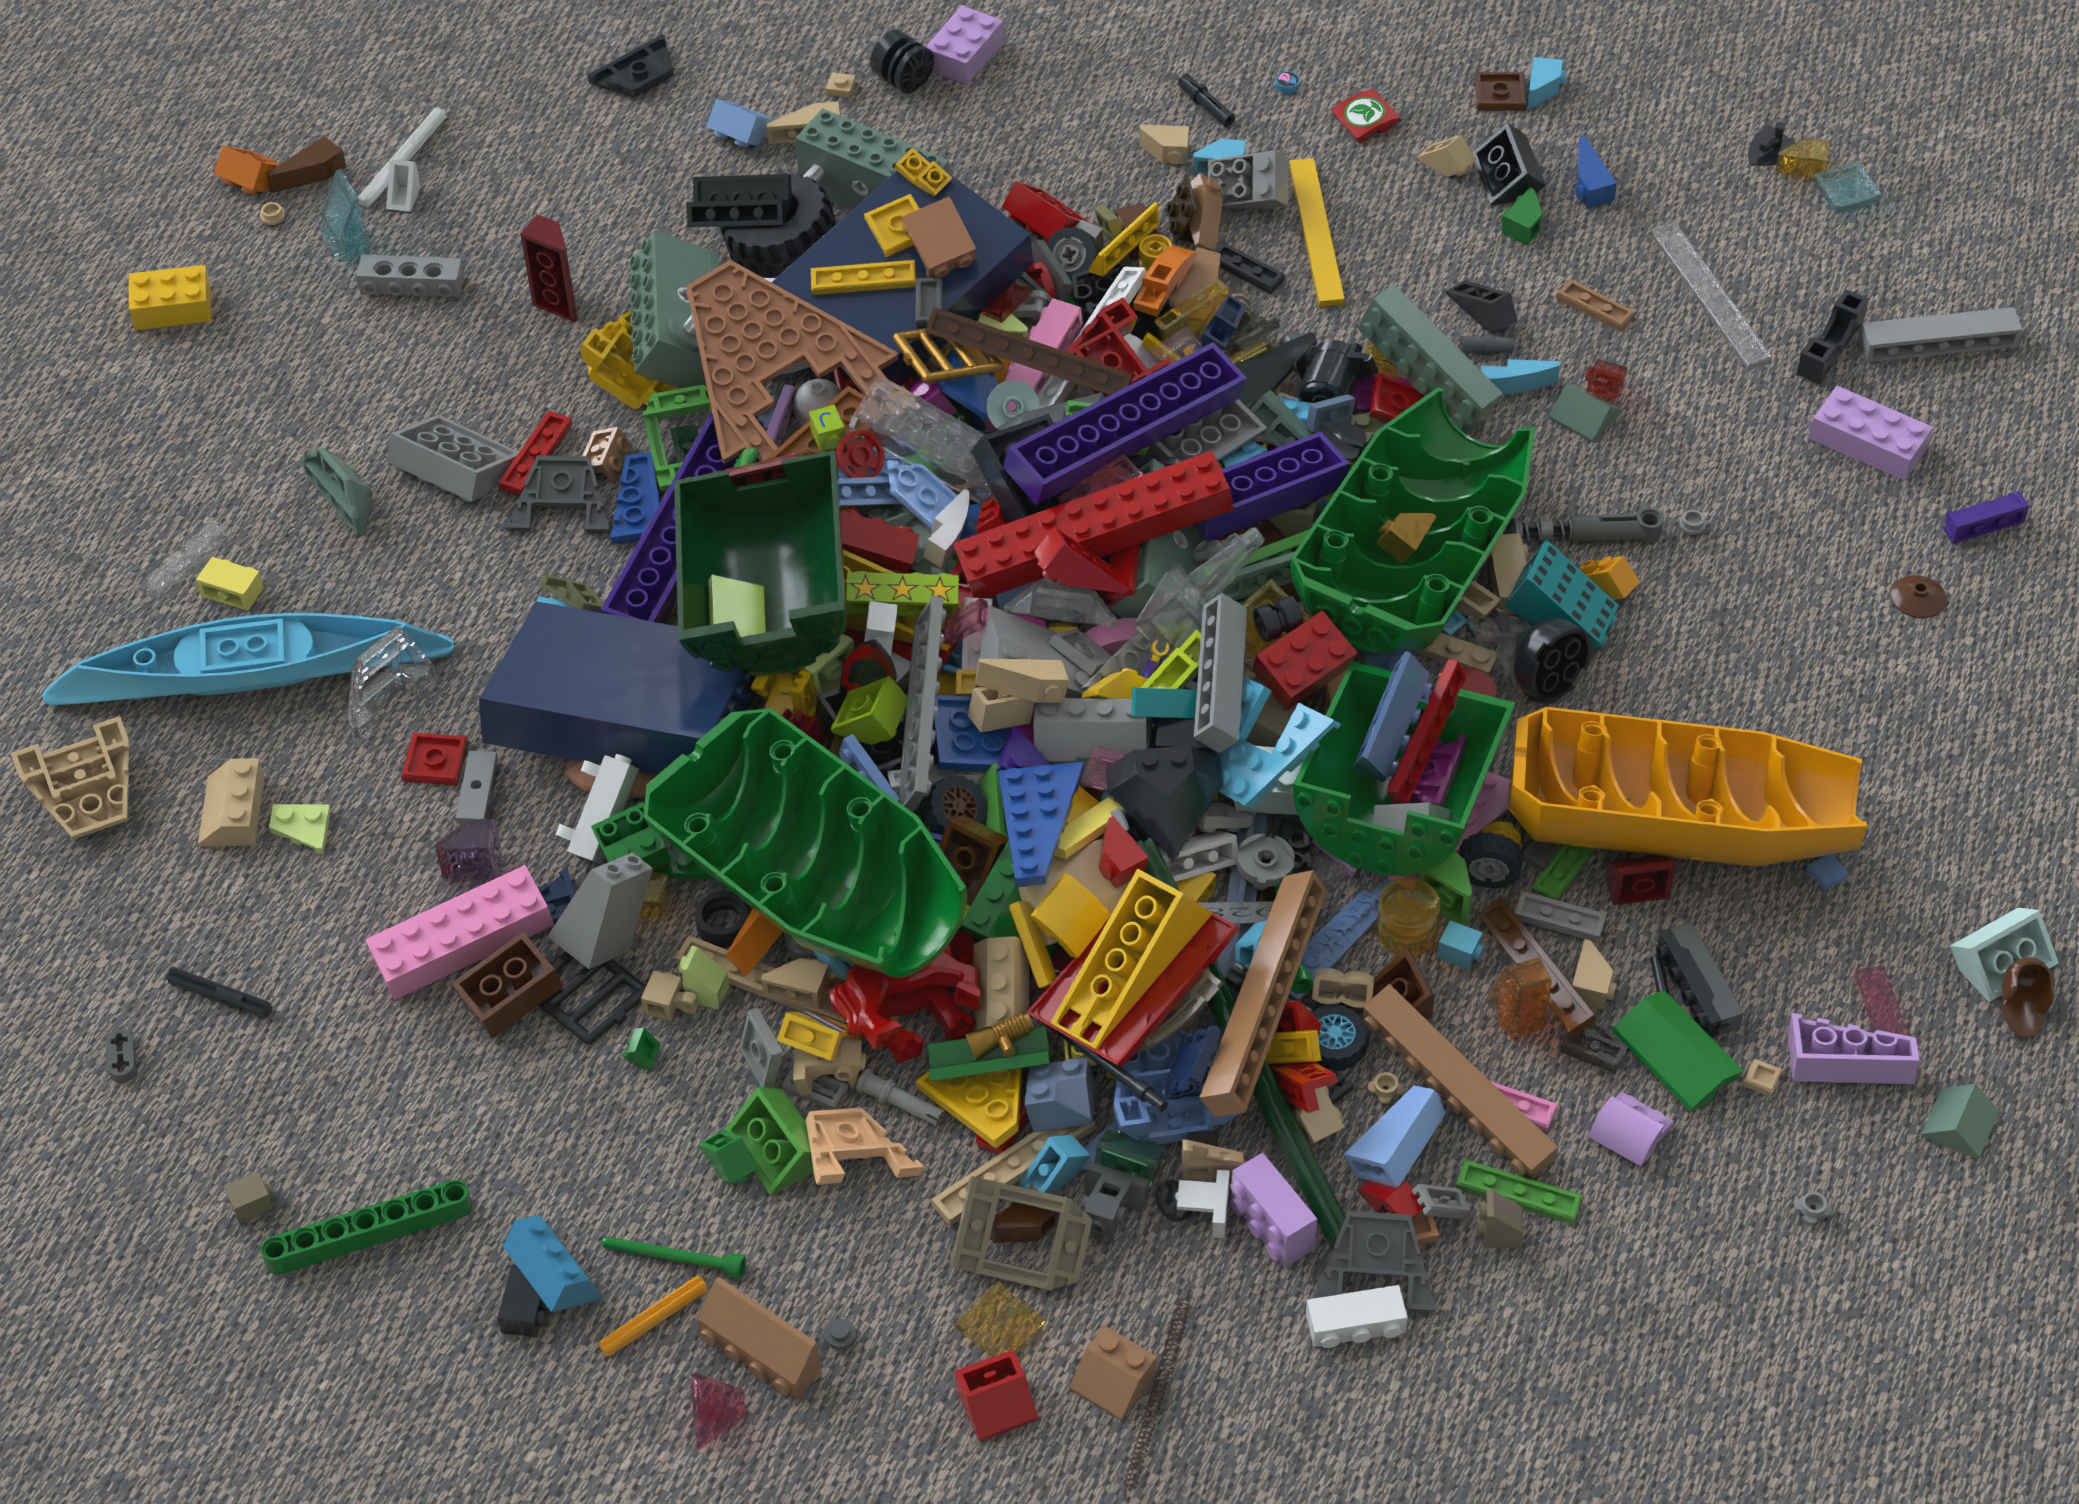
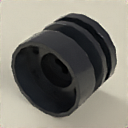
M895 29L887 32L876 43L870 58V69L875 75L884 81L890 82L892 86L901 92L910 94L923 86L928 80L935 63L934 54L931 49L915 41L905 32Z

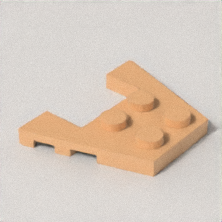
M863 1108L809 1111L806 1126L817 1185L841 1183L845 1173L838 1161L843 1159H867L869 1157L883 1156L896 1178L921 1175L924 1168L922 1163L918 1160L913 1162L905 1155L907 1149L900 1143H892L885 1136L887 1131Z

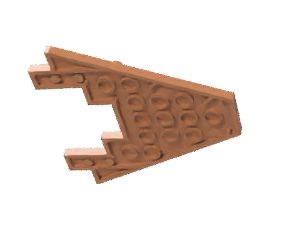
M732 260L725 262L686 286L724 465L740 456L746 448L758 449L762 457L761 461H764L778 449L756 419L757 416L775 406V400L763 384L805 360L819 379L842 366L863 395L875 402L888 392L893 391L892 384L881 370L898 360V353Z

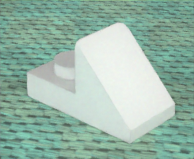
M870 601L864 642L876 639L891 657L897 605Z

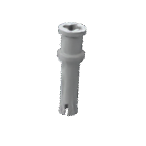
M867 1068L859 1078L856 1092L860 1094L866 1093L877 1098L878 1103L882 1105L890 1103L932 1124L934 1127H938L943 1120L940 1116H945L944 1109H940L898 1088L894 1080H885L875 1075L874 1071L870 1068Z

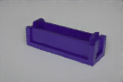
M2015 491L2014 494L2008 493L2007 496L1953 512L1952 510L1946 513V525L1943 526V530L1954 544L2024 523L2030 505L2020 491Z

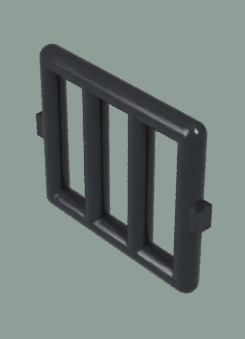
M564 951L557 958L552 956L548 961L558 973L574 957ZM611 959L591 969L584 967L564 984L563 988L538 1006L581 1041L590 1045L615 1023L620 1025L627 1019V1013L641 1001L647 985L615 960ZM602 967H605L614 974L613 977L570 1014L565 1013L558 1007L561 1002ZM622 983H625L634 990L631 995L589 1031L578 1023Z

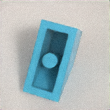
M1533 58L1527 107L1532 108L1559 94L1560 85H1565L1566 70H1562L1563 60Z
M1219 139L1195 152L1193 155V174L1201 173L1208 175V160L1245 155L1246 141Z
M1073 1135L1049 1137L1019 1183L1027 1189L1032 1185L1040 1192L1053 1194L1078 1175L1090 1154Z

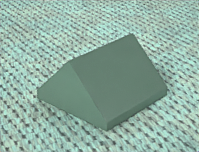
M1566 383L1549 419L1593 443L1622 413V409L1580 386Z
M1976 1083L1941 1088L1921 1137L1979 1160L1999 1110Z

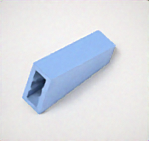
M1414 1085L1344 1153L1355 1176L1395 1188L1402 1183L1446 1114L1441 1104V1098L1435 1090Z

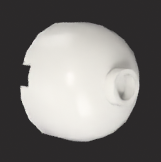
M826 379L809 380L802 384L794 397L793 410L796 420L804 426L810 420L809 411L824 408L841 393V390L833 382Z

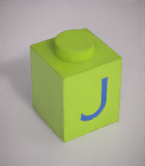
M835 405L809 411L810 430L820 452L836 449L841 438L845 436V428Z

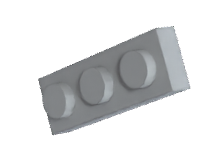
M1522 891L1514 913L1520 922L1591 940L1599 943L1607 916L1606 913Z

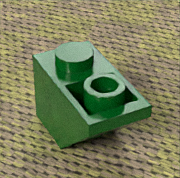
M1531 187L1523 195H1519L1515 204L1510 209H1506L1501 217V223H1503L1502 234L1525 245H1528L1541 231L1542 211L1535 190Z

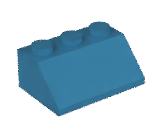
M540 1215L514 1221L503 1248L551 1312L599 1301L602 1298V1294Z

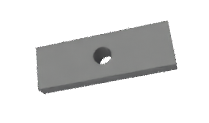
M469 751L455 817L457 824H464L466 822V824L485 825L498 760L497 752Z

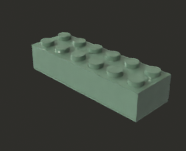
M1395 284L1372 299L1357 326L1362 335L1424 396L1437 387L1444 389L1443 399L1446 411L1456 426L1468 435L1485 422L1503 393Z

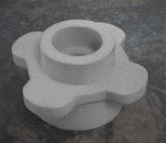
M1809 1192L1804 1195L1803 1199H1797L1794 1204L1795 1209L1801 1211L1805 1216V1221L1808 1224H1816L1818 1219L1823 1216L1829 1217L1832 1212L1831 1206L1827 1205L1826 1198L1818 1192Z

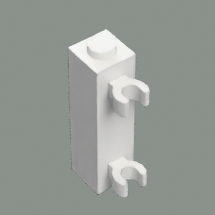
M616 754L615 758L605 755L601 766L586 760L584 761L581 771L596 777L576 830L559 824L556 835L571 841L568 852L602 864L605 857L591 826L623 811L639 771L638 768L630 765L632 759Z

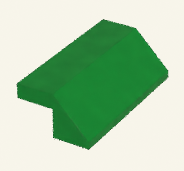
M1665 990L1642 999L1611 1030L1690 1112L1711 1103L1719 1087L1739 1080L1744 1072Z
M1047 1026L1036 1027L1035 1030L1030 1031V1035L1012 1042L1016 1052L1010 1058L1004 1056L999 1046L979 1061H976L967 1038L927 1044L931 1067L928 1069L930 1081L1051 1063Z

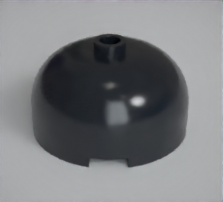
M1561 618L1545 619L1531 626L1522 635L1513 653L1512 670L1517 684L1527 694L1543 703H1552L1563 697L1576 687L1572 683L1578 677L1582 668L1584 670L1588 668L1592 655V641L1589 634L1585 633L1582 628L1574 623Z

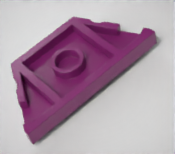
M1466 735L1457 736V742L1441 745L1440 740L1437 741L1413 793L1412 801L1444 806L1467 746ZM1406 747L1403 751L1401 758L1404 756L1408 747Z

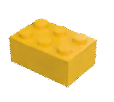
M206 265L130 273L129 312L134 329L141 330L212 321L211 284Z

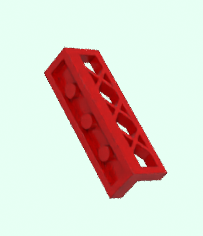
M1315 1062L1277 1063L1270 1065L1286 1100L1307 1113L1320 1110L1315 1089L1338 1083L1336 1073Z

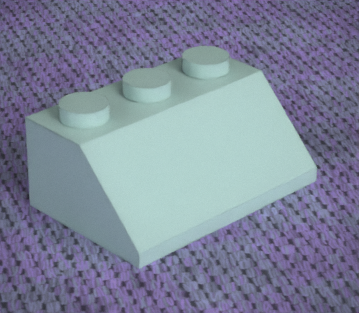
M2017 908L1950 945L1960 972L1988 1002L2002 996L2001 986L2005 972L2010 964L2016 960L2033 957L2044 962L2048 968L2059 963L2040 910Z

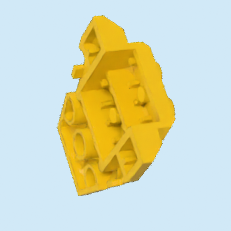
M631 310L621 315L618 321L614 323L609 321L602 329L598 330L596 328L592 330L579 349L583 361L589 365L588 375L590 380L632 409H639L643 404L648 406L651 394L676 390L678 388L634 373V362L632 361L633 343L631 342L633 324L630 323Z

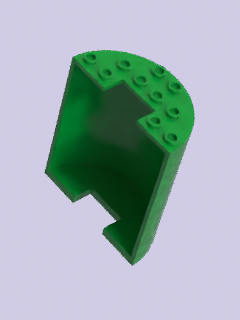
M1351 661L1325 715L1341 725L1338 729L1333 727L1318 741L1320 746L1316 750L1309 752L1293 784L1296 811L1312 838L1327 852L1351 867L1390 876L1413 875L1430 870L1448 859L1459 845L1513 713L1515 702L1463 689L1459 690L1456 708L1451 710L1438 739L1441 741V745L1457 742V736L1459 735L1467 736L1466 749L1443 806L1450 810V817L1448 820L1408 810L1404 832L1374 824V805L1393 804L1387 792L1388 784L1393 777L1388 776L1382 782L1352 769L1392 671ZM1419 701L1416 707L1421 710L1419 717L1424 713L1428 703ZM1419 717L1415 725L1409 724L1406 734L1410 735V737L1414 735ZM1398 751L1395 760H1400L1403 751Z

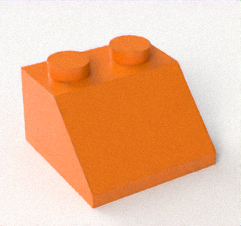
M222 146L214 174L223 177L222 182L232 186L239 184L242 186V191L256 195L257 191L266 193L270 189L266 173L281 163L251 150Z

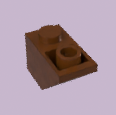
M1032 1185L1028 1188L1031 1190L1039 1191ZM1012 1201L1005 1211H1000L995 1215L990 1239L994 1243L1039 1241L1058 1223L1059 1212Z

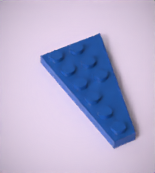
M1084 761L1056 765H1039L1019 769L1010 768L998 771L1016 888L1046 884L1053 864L1055 850L1058 849L1060 844V835L1064 832L1073 805L1072 800L1079 787V779L1084 773Z

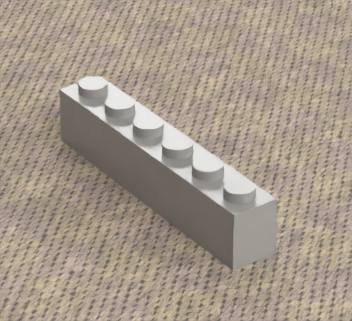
M2012 307L1862 323L1859 343L1866 362L2018 347L2023 329L2016 311Z
M1223 593L1203 605L1194 738L1219 753L1239 741L1245 633L1247 626V608Z

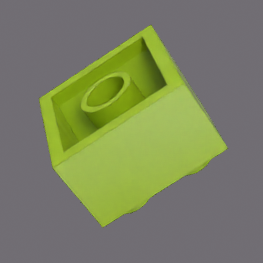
M890 676L848 691L830 730L834 734L844 737L853 734L858 741L870 745L881 741H889L895 736L898 724L905 715L908 696Z

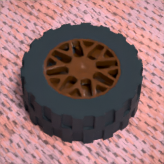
M951 775L931 785L928 796L924 797L921 803V812L926 826L931 829L932 833L944 835L949 820L962 815L983 824L987 818L988 806H986L987 800L983 796L981 788L973 780H968L962 775Z

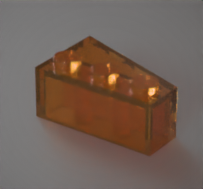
M1540 957L1507 966L1489 992L1490 998L1498 1012L1499 1025L1503 1031L1507 1030L1511 1039L1544 1030L1552 980Z

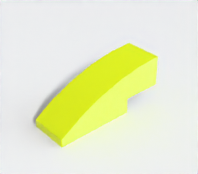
M1196 629L1180 648L1177 647L1141 688L1183 689L1198 675L1201 633Z

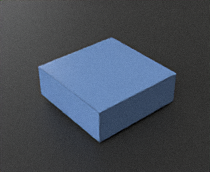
M1832 854L1808 864L1806 870L1824 891L1846 880L1848 877L1847 870Z

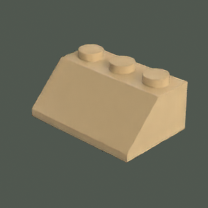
M259 758L230 759L208 776L198 847L255 845L265 779Z
M1015 936L987 938L973 944V966L979 971L978 988L981 994L979 1010H973V1019L975 1020L973 1032L991 1028L992 1025L999 1024V1022H1003V1020L1014 1017V1015L1019 1013L1022 1015L1026 1014L1029 1010V960L1021 938Z

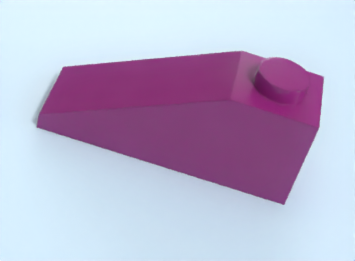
M919 377L909 385L912 397L935 427L957 412L948 396L941 391L938 382L926 384Z

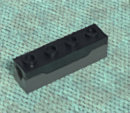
M1693 922L1660 931L1658 944H1656V953L1661 956V961H1665L1667 964L1670 980L1673 984H1678L1684 1005L1686 1007L1690 1006L1694 1013V1021L1711 1038L1740 1029L1744 1013Z

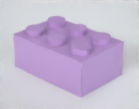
M961 5L926 46L934 54L935 63L932 71L968 84L1004 42L1003 20Z
M1264 1153L1232 1170L1230 1205L1237 1216L1242 1215L1246 1219L1252 1235L1257 1239L1261 1238L1269 1256L1274 1261L1279 1260L1284 1268L1315 1250L1317 1218Z

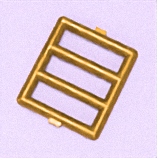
M926 328L898 332L893 335V341L904 354L903 360L905 363L912 365L926 384L996 373L1004 369V364L997 356L982 351L981 353L989 363L977 365L962 344L945 339L966 366L954 369L931 339L938 336L925 332ZM920 340L942 371L930 373L908 342Z

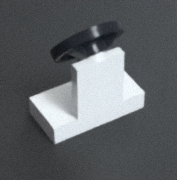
M1217 1170L1216 1183L1167 1180L1158 1186L1155 1194L1156 1203L1166 1218L1174 1222H1182L1189 1218L1193 1211L1213 1212V1238H1225L1229 1170ZM1165 1185L1168 1186L1170 1192L1167 1196L1169 1203L1167 1207H1165L1162 1201V1189ZM1172 1209L1187 1210V1213L1184 1217H1178L1170 1213Z

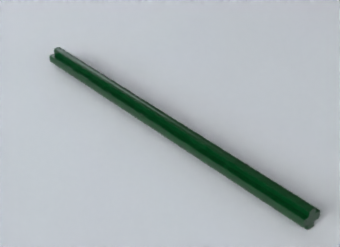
M1149 838L1145 842L1142 840L1138 841L1137 844L1149 857L1144 872L1180 891L1154 839ZM1215 960L1206 969L1217 977L1223 985L1207 1004L1224 1035L1236 1000ZM1265 1058L1253 1090V1095L1313 1214L1317 1218L1321 1230L1330 1247L1334 1248L1346 1215Z

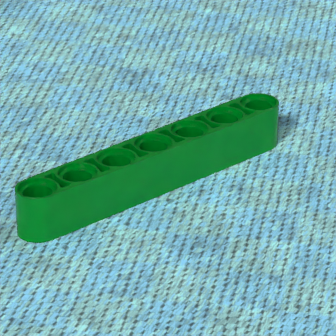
M452 1180L266 1239L261 1246V1254L265 1266L271 1274L281 1275L463 1218L472 1209L469 1190L464 1182Z

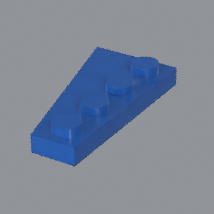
M651 452L625 455L621 488L617 498L618 505L614 514V526L610 536L611 544L639 541L660 504Z

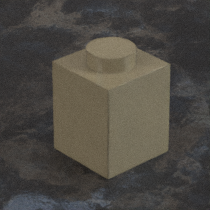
M258 1171L223 1186L239 1224L274 1210L270 1200L275 1197L269 1180L263 1182Z

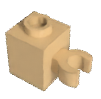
M653 971L641 997L644 1014L672 1021L677 1008L692 1015L695 1014L698 1008V1003L695 1002L697 994L683 991L681 977L670 972Z

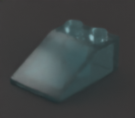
M338 169L335 172L321 214L323 226H320V231L325 241L330 240L329 247L333 256L338 255L341 262L345 263L361 257L362 254L368 255L371 252L359 199L343 171Z

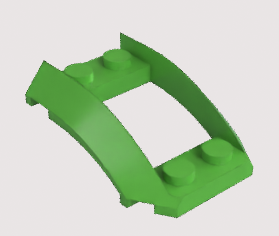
M704 384L651 394L648 400V407L643 411L659 487L665 493L683 462L668 465L658 420L707 410L710 415L712 410L708 390Z

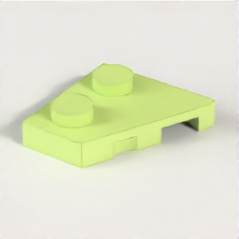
M273 804L269 824L270 832L281 838H288L297 845L301 846L304 844L309 846L318 854H324L331 812L330 806L323 804Z

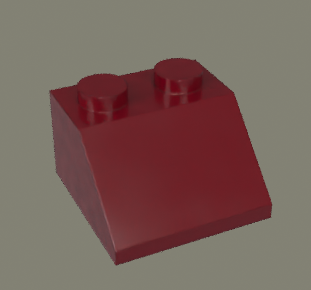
M1647 855L1642 858L1617 859L1607 862L1605 880L1612 905L1669 899L1676 867L1675 861L1669 857Z

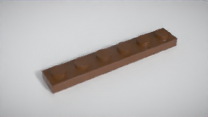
M1501 897L1478 913L1481 921L1573 1037L1597 1021L1591 1009Z

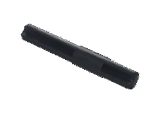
M170 968L166 975L169 984L255 1016L268 1018L272 1012L273 1007L266 1000L179 968Z

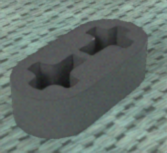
M124 1029L115 1030L106 1039L107 1068L113 1081L125 1083L132 1080L136 1075V1047L132 1034ZM124 1040L123 1051H118L119 1041ZM120 1061H124L126 1065L123 1072H118Z

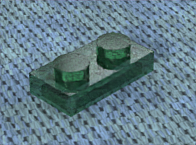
M696 424L670 428L677 463L684 462L698 437Z

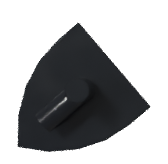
M1777 122L1775 128L1769 125L1753 138L1748 151L1749 165H1778L1791 161L1807 150L1785 136V124Z

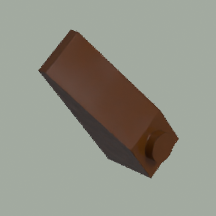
M324 136L266 173L270 191L275 193L328 180L345 169L346 162L343 150Z

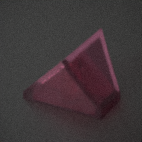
M693 1373L691 1375L692 1403L697 1449L699 1451L738 1420L745 1418L744 1389Z

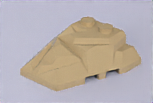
M120 716L93 725L96 733L95 737L42 754L39 745L36 744L11 753L20 780L48 810L72 840L128 821L130 742Z

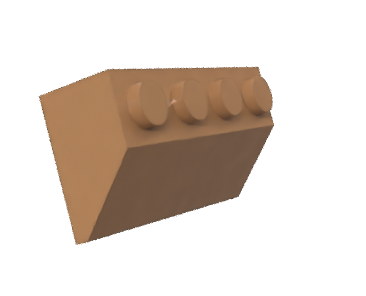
M718 1277L714 1281L697 1319L702 1340L710 1346L716 1344L722 1348L726 1356L733 1362L738 1363L741 1361L747 1365L755 1377L759 1379L765 1377L771 1381L774 1388L782 1395L787 1396L790 1394L798 1399L821 1373L817 1342L722 1278Z

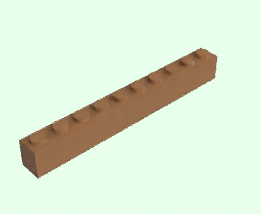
M1313 870L1287 875L1282 879L1200 1095V1099L1215 1117L1245 1113L1327 892L1326 887Z

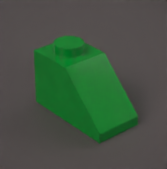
M722 1130L698 1144L700 1150L725 1182L730 1184L742 1183L750 1177L749 1173L757 1169L742 1137Z

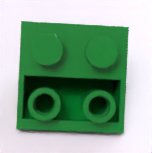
M644 802L591 826L607 863L630 853L639 856L653 868L652 871L671 863L663 839L650 828L644 819Z

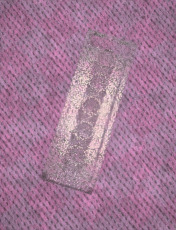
M877 374L854 412L848 429L851 431L864 430L872 433L886 451L911 465L913 463L923 464L944 484L960 493L964 489L968 490L969 498L981 505L987 500L994 498L992 490L971 453L980 437L985 434Z

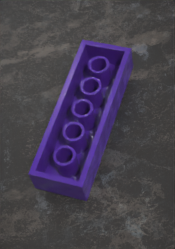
M1318 432L1222 469V473L1230 488L1234 510L1193 525L1209 542L1335 493L1349 473L1350 463L1322 432Z

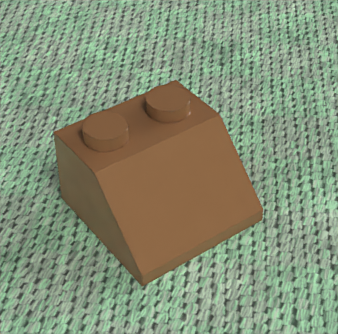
M1104 1325L1087 1347L1069 1389L1122 1421L1157 1375V1356Z

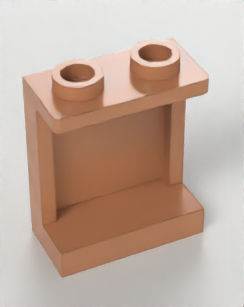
M950 196L902 216V228L906 236L910 235L926 267L928 278L944 277L950 270L957 267H967L976 259V247Z

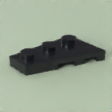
M1278 814L1271 838L1275 839V836H1278L1287 841L1294 851V869L1292 874L1313 870L1308 831L1300 818ZM1264 859L1263 863L1268 864L1272 859Z

